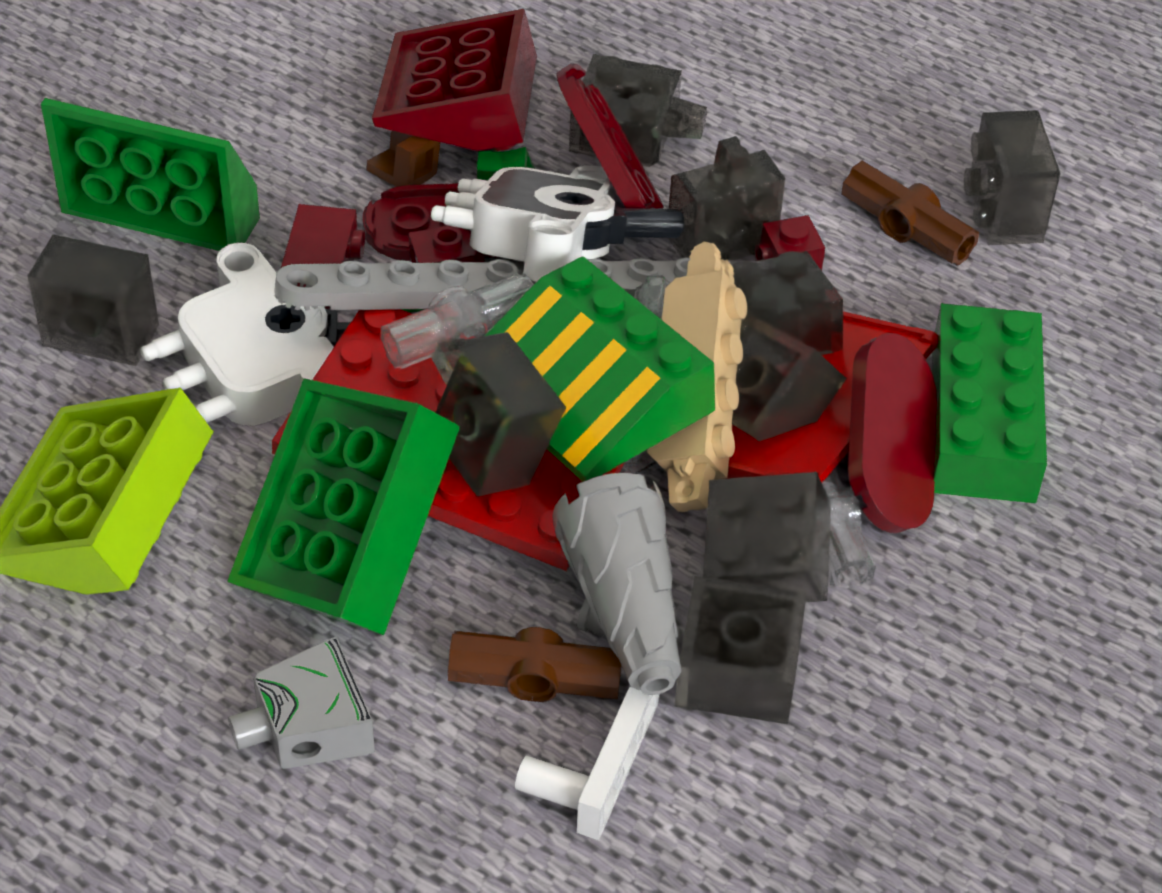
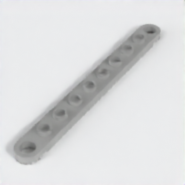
M637 258L632 261L588 260L643 305H663L665 288L675 278L687 276L690 258H681L677 261H651L644 258ZM501 259L490 262L463 263L456 260H445L441 263H412L398 260L392 263L345 261L341 264H291L277 271L274 296L276 299H279V303H286L285 307L291 308L292 305H295V310H300V307L304 306L305 311L310 310V306L314 309H317L318 306H329L330 310L513 307L536 281H532L523 275L524 262H509ZM728 260L734 268V284L743 291L747 302L753 295L757 275L750 267Z

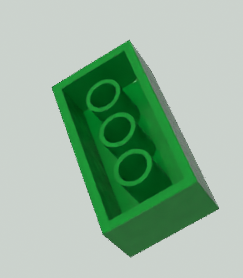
M941 303L935 333L938 334V345L932 353V375L937 391L934 493L1036 503L1047 466L1042 313Z

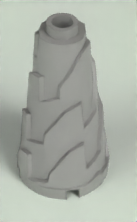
M611 473L597 476L576 485L579 498L568 504L565 493L555 505L552 518L556 537L560 541L563 552L580 582L599 627L603 629L611 649L622 665L630 687L641 690L646 695L661 694L674 686L675 680L678 679L682 672L676 641L679 637L674 615L675 606L671 591L673 581L672 566L665 533V504L656 483L653 481V487L651 489L648 488L643 475Z

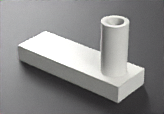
M629 687L590 776L525 756L517 773L515 789L578 810L577 833L599 840L658 706L659 694L646 695L641 690Z

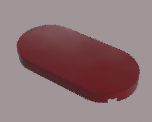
M570 63L559 70L556 76L561 92L626 208L663 209L664 205L598 87L595 88L593 83L587 87L580 78L584 77L586 72L576 63Z
M459 183L404 185L382 192L381 199L375 201L374 204H372L371 200L363 212V230L365 231L367 243L378 253L387 257L410 261L408 233L447 226L442 222L433 221L431 211L436 205L447 207L445 205V196L450 191L460 193L458 191ZM484 254V258H502Z
M885 333L871 339L869 343L862 345L856 353L853 364L848 474L852 491L855 496L861 494L863 501L867 505V507L862 508L864 514L875 526L889 533H900L921 526L928 519L932 511L935 487L934 466L937 423V391L931 369L918 348L905 337L895 333Z

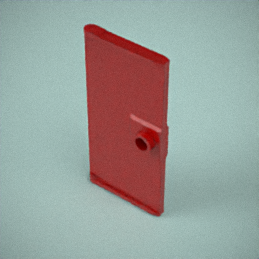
M824 310L820 317L777 364L771 365L747 391L745 399L733 411L732 433L735 441L734 454L729 457L728 475L724 480L777 494L798 502H807L849 452L853 364L857 351L862 345L869 343L873 338L885 333H895L912 342L924 358L927 359L937 348L938 334L926 329L909 327L840 310Z

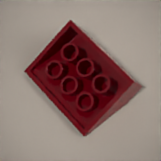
M525 9L395 33L372 116L374 126L476 151L486 149L503 151L514 147L516 144L523 143L537 60Z

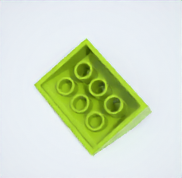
M181 387L65 406L59 409L0 507V574L86 595L129 590L137 579L139 570L150 549L158 540L164 523L174 505L180 499L185 484L195 466L201 460L202 453L214 432Z

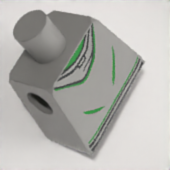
M337 637L327 639L259 671L253 678L257 708L228 717L232 737L238 750L270 740L279 765L283 769L357 757L375 752L373 720Z

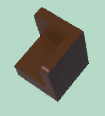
M391 131L390 148L367 160L366 170L396 187L421 185L437 174L440 142Z

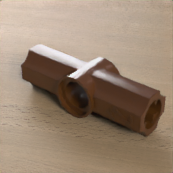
M863 160L852 167L850 174L843 182L841 195L877 216L883 232L899 243H905L912 238L956 266L967 260L971 251L977 245L979 231L941 209L937 195L924 184L914 183L907 188Z
M542 627L522 629L515 637L454 631L449 653L448 681L507 687L514 697L525 701L547 702L556 697L557 693L618 700L622 665L614 651L609 647L564 643L558 633Z

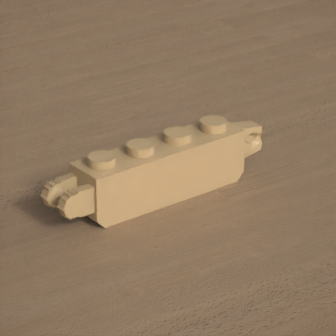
M705 241L694 246V249L690 251L687 276L675 278L665 288L662 320L714 362L715 411L647 450V453L668 474L669 503L678 512L702 510L708 507L714 480L727 478L729 457L734 454L735 450L732 420L733 410H736L739 404L736 376L737 364H740L743 359L740 331L741 320L747 314V302L743 291L734 284L733 275L735 273L733 272L734 268L727 259H720L721 252L714 243Z

